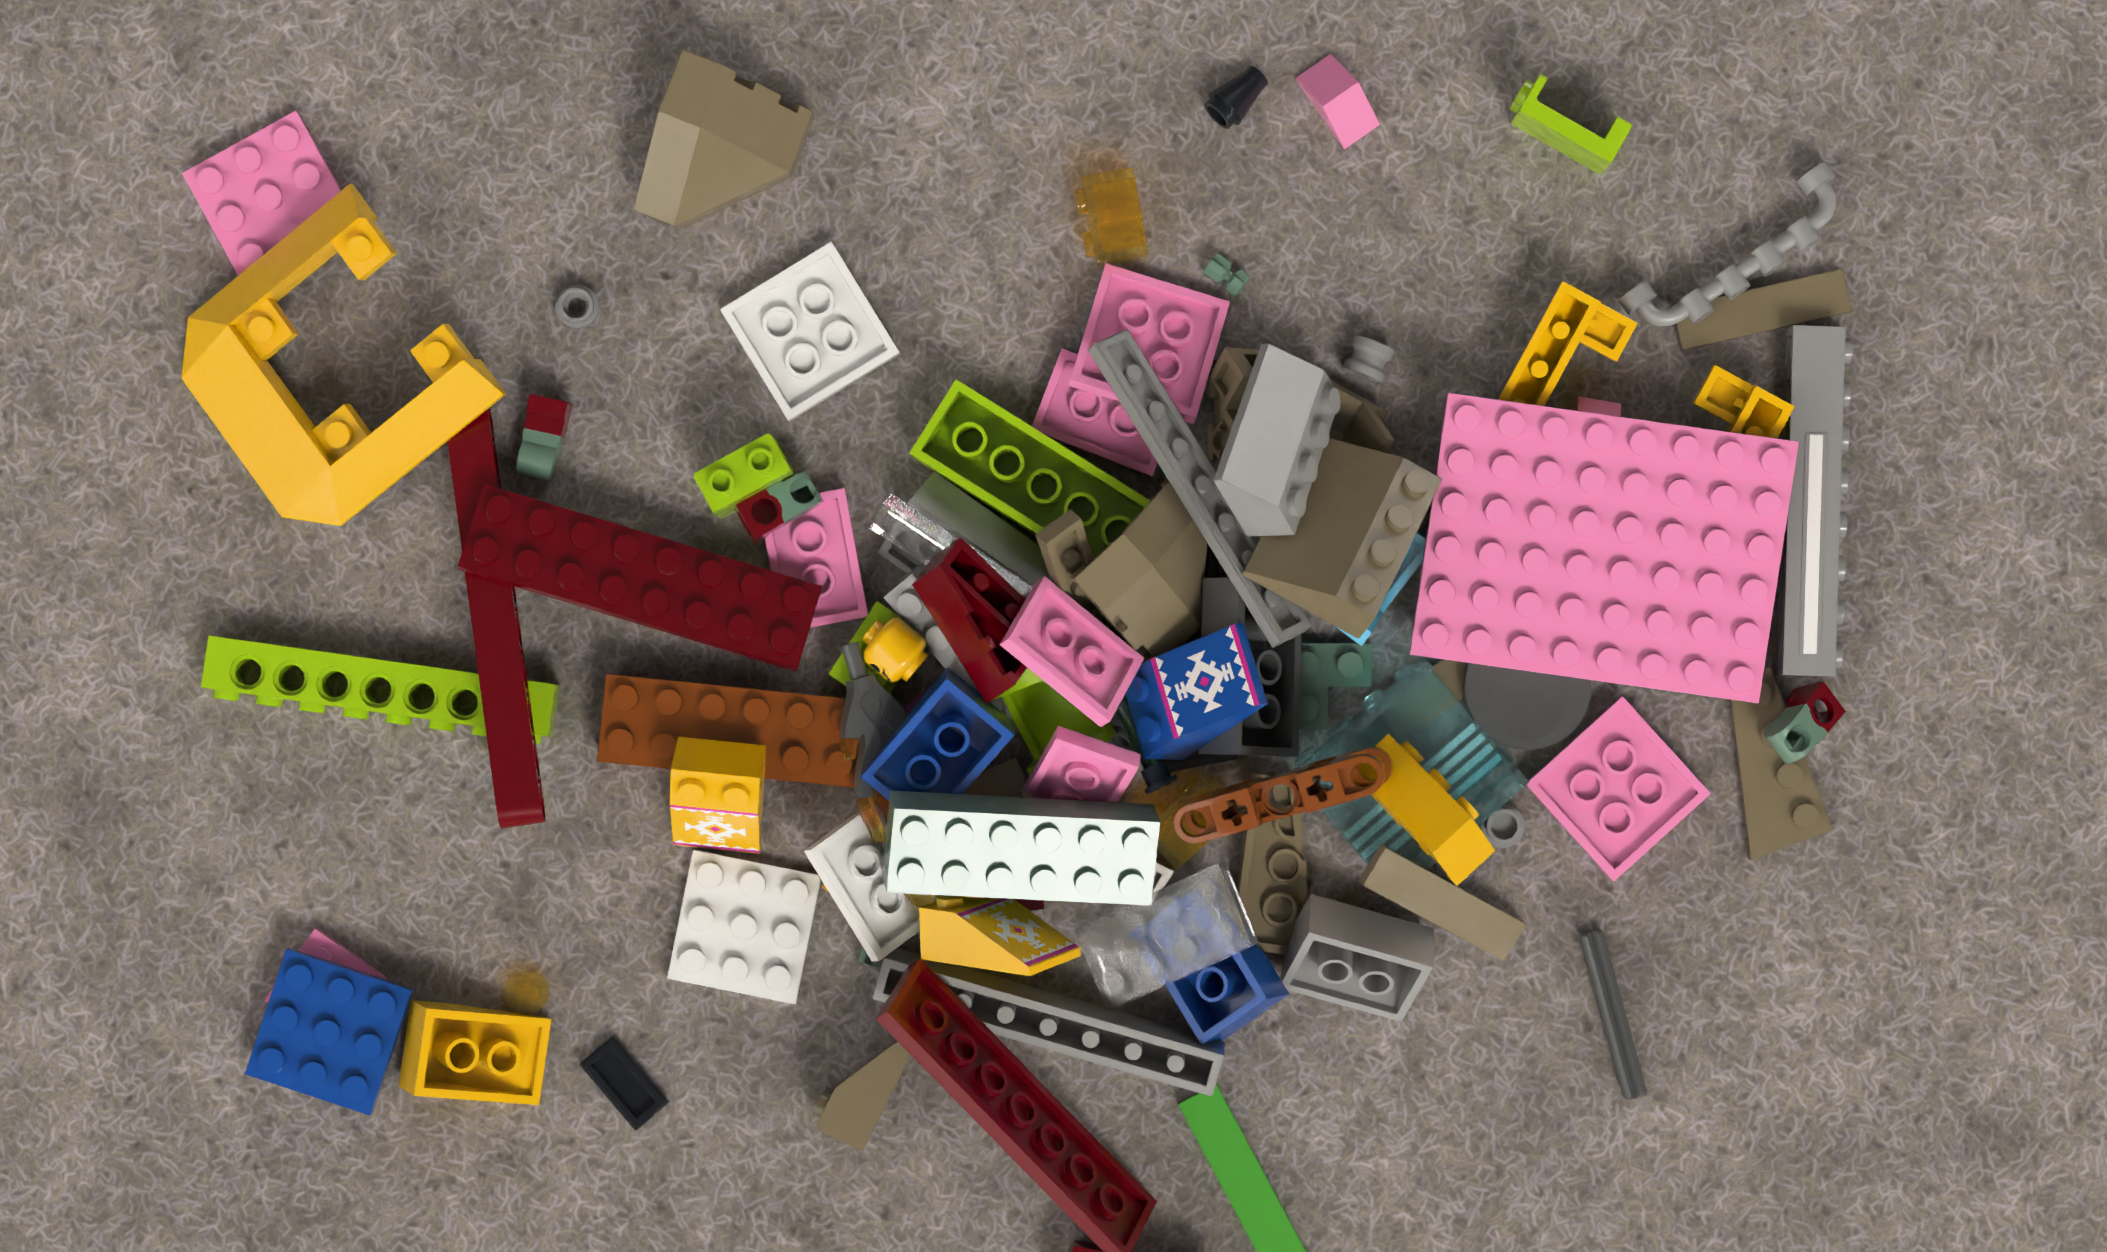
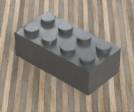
M1229 577L1203 578L1201 638L1233 624L1243 623L1268 704L1200 748L1199 754L1299 757L1301 634L1272 648Z

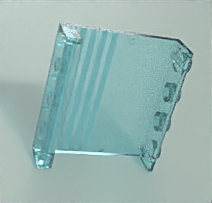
M1423 659L1417 663L1413 660L1402 666L1394 674L1393 677L1396 681L1384 692L1381 689H1377L1368 695L1360 704L1363 710L1351 720L1345 717L1334 724L1327 732V735L1330 737L1317 749L1314 746L1307 748L1294 762L1296 765L1294 769H1297L1311 762L1365 747H1374L1389 733L1400 745L1407 740L1424 759L1420 765L1427 773L1435 768L1451 785L1447 793L1455 801L1460 796H1463L1479 813V816L1474 820L1478 826L1529 783L1520 770L1512 766L1491 740L1476 726L1471 716L1432 671L1434 667ZM1322 779L1320 780L1321 785L1329 784L1331 787V781L1323 782ZM1371 795L1320 809L1367 865L1380 844L1391 848L1427 869L1436 863L1430 855L1428 856L1418 846L1419 843L1402 826H1399Z

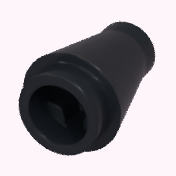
M1249 66L1244 72L1210 92L1209 100L1204 104V107L1210 117L1221 127L1229 129L1233 124L1239 125L1261 91L1268 85V81L1256 67Z

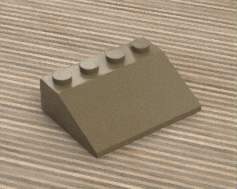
M1329 438L1328 445L1323 449L1318 464L1317 478L1312 482L1306 500L1305 514L1300 518L1295 535L1261 536L1242 575L1359 639L1376 618L1439 488L1442 478L1404 457Z

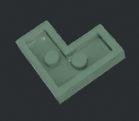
M1301 643L1299 730H1328V687H1372V644L1360 646L1358 643Z

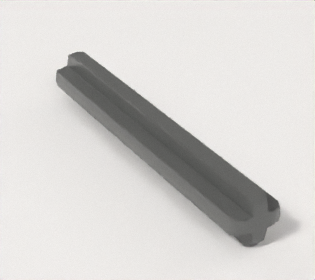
M1600 929L1586 931L1580 934V942L1622 1095L1627 1100L1640 1098L1647 1094V1089L1604 932Z

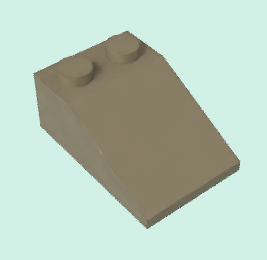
M895 1040L839 1081L834 1090L826 1087L812 1113L819 1117L815 1128L863 1152L911 1057L909 1052Z

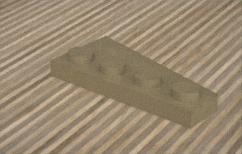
M1765 667L1759 703L1729 699L1738 759L1737 766L1739 767L1738 774L1741 784L1749 860H1754L1833 830L1805 756L1796 762L1785 764L1764 736L1767 726L1779 717L1786 708L1771 667Z
M1251 773V779H1255L1258 777L1265 778L1268 777V775ZM1284 784L1275 785L1273 789L1275 800L1284 806L1293 804L1294 793L1292 789ZM1301 813L1266 822L1259 827L1243 832L1232 918L1262 952L1287 954L1295 921L1308 899L1306 883L1308 874L1303 854Z

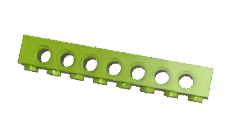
M208 635L201 688L213 689L212 698L239 701V695L243 693L257 695L255 704L282 708L283 699L300 701L299 710L325 714L326 705L342 707V716L368 720L369 711L385 713V722L411 726L413 717L429 720L428 728L454 732L455 724L473 726L472 735L486 736L478 673ZM254 660L260 665L261 676L256 683L249 685L242 677V669L248 661ZM294 666H298L303 671L305 677L303 685L296 691L290 690L285 683L286 672ZM337 672L344 674L348 681L346 692L339 697L333 696L328 689L329 678ZM380 678L386 679L391 686V695L383 703L376 702L371 695L373 683ZM528 681L536 744H541L542 736L553 737L560 685ZM423 684L429 685L435 695L433 704L427 709L419 708L414 701L416 689ZM470 690L477 696L478 706L472 714L466 716L458 710L457 699L462 692Z

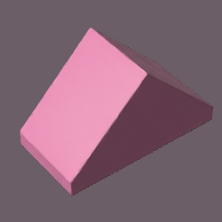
M1329 54L1295 78L1343 149H1346L1380 125L1359 82L1332 54Z

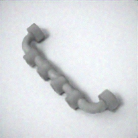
M1823 162L1803 175L1797 181V184L1807 197L1813 194L1817 195L1819 199L1818 208L1809 216H1805L1792 224L1785 232L1773 240H1769L1756 248L1749 256L1737 264H1733L1723 270L1701 288H1697L1687 294L1671 308L1659 309L1652 304L1657 294L1647 281L1628 291L1618 302L1628 316L1637 312L1646 322L1656 326H1671L1683 321L1687 317L1692 324L1700 322L1715 310L1710 303L1723 293L1729 301L1734 299L1750 287L1749 282L1746 280L1747 277L1758 270L1762 272L1764 277L1770 275L1786 263L1782 254L1790 248L1796 246L1799 252L1802 253L1822 238L1817 230L1822 228L1833 217L1836 209V195L1830 184L1836 177L1827 163Z

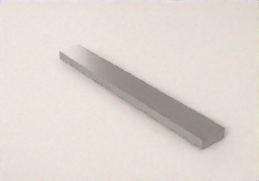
M1128 329L1094 343L1088 350L1272 648L1308 630L1312 625L1300 606L1242 575L1259 540L1256 536H1246L1213 481L1216 474L1214 467Z

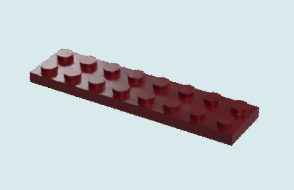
M487 484L483 485L458 563V570L793 671L798 669L822 589L821 585Z
M921 958L909 964L876 1017V1020L1103 1252H1132L1157 1201Z

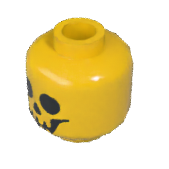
M899 617L891 618L885 625L880 620H877L862 638V641L867 644L863 652L864 662L889 682H897L901 678L907 682L928 657V654L924 651L926 647L924 636Z

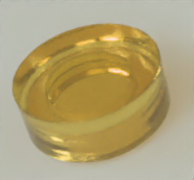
M531 970L518 972L508 980L505 986V1000L508 1006L519 1014L529 1015L536 1013L548 1002L550 996L548 982L538 972Z

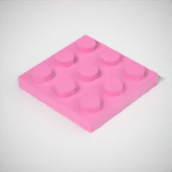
M297 111L290 113L182 173L237 275H240L341 191Z
M1106 263L1068 386L1119 401L1088 350L1094 343L1128 329L1184 421L1194 424L1230 301Z
M1620 696L1524 783L1530 792L1613 882L1711 794L1623 696Z

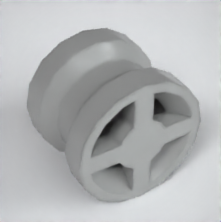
M1356 335L1352 343L1354 348L1352 357L1345 360L1342 369L1373 383L1382 384L1386 376L1383 369L1386 362L1392 360L1395 351L1382 343Z

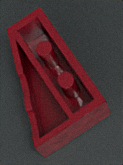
M959 537L932 557L912 586L986 703H989L1013 687L1027 669L1023 663L1000 646L1001 641L1026 599Z

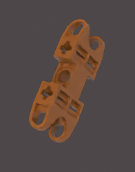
M1376 746L1365 747L1311 762L1304 767L1265 778L1258 777L1206 792L1194 797L1188 804L1178 810L1174 818V829L1183 841L1191 844L1201 843L1261 826L1263 823L1302 812L1310 813L1369 796L1375 793L1391 776L1393 770L1392 760L1389 754ZM1375 756H1378L1379 758L1382 759V761H1383V763H1384V766H1383L1382 762H1381L1379 759H1377ZM1360 763L1371 764L1377 772V779L1366 778L1360 770ZM1322 779L1323 782L1331 781V787L1329 784L1321 785L1320 780ZM1284 784L1290 787L1294 793L1293 804L1287 806L1279 804L1273 795L1274 786ZM1236 803H1237L1238 806H1243V805H1245L1246 808H1247V810H1246L1245 808H1242V807H1241V808H1237ZM1193 810L1199 811L1204 815L1206 826L1199 825L1194 820ZM1183 816L1188 828L1199 835L1190 834L1184 829L1182 823Z

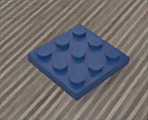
M287 948L245 1075L360 1113L372 1115L414 989L292 948Z

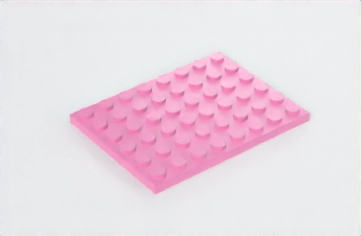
M1447 393L1435 475L1442 478V481L1430 505L1409 654L1759 703L1799 442Z

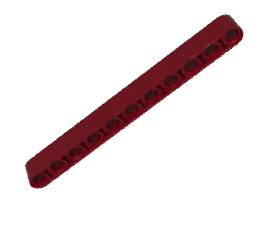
M491 407L447 441L462 551L483 485L487 484L502 489ZM465 572L499 825L501 829L544 823L546 822L545 805L515 587Z

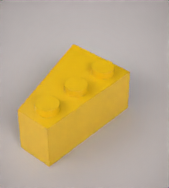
M1388 733L1375 746L1389 754L1393 770L1389 779L1371 796L1399 826H1402L1419 843L1418 846L1428 856L1430 855L1442 867L1447 877L1458 886L1495 852L1491 843L1474 821L1479 816V813L1463 796H1460L1455 801L1447 793L1451 785L1435 768L1428 773L1420 765L1424 760L1423 757L1407 740L1400 745ZM1375 756L1377 759H1379V760L1382 762V764H1383V766H1384V763H1383L1382 759L1379 758L1378 756ZM1360 763V770L1366 778L1377 779V772L1371 764Z

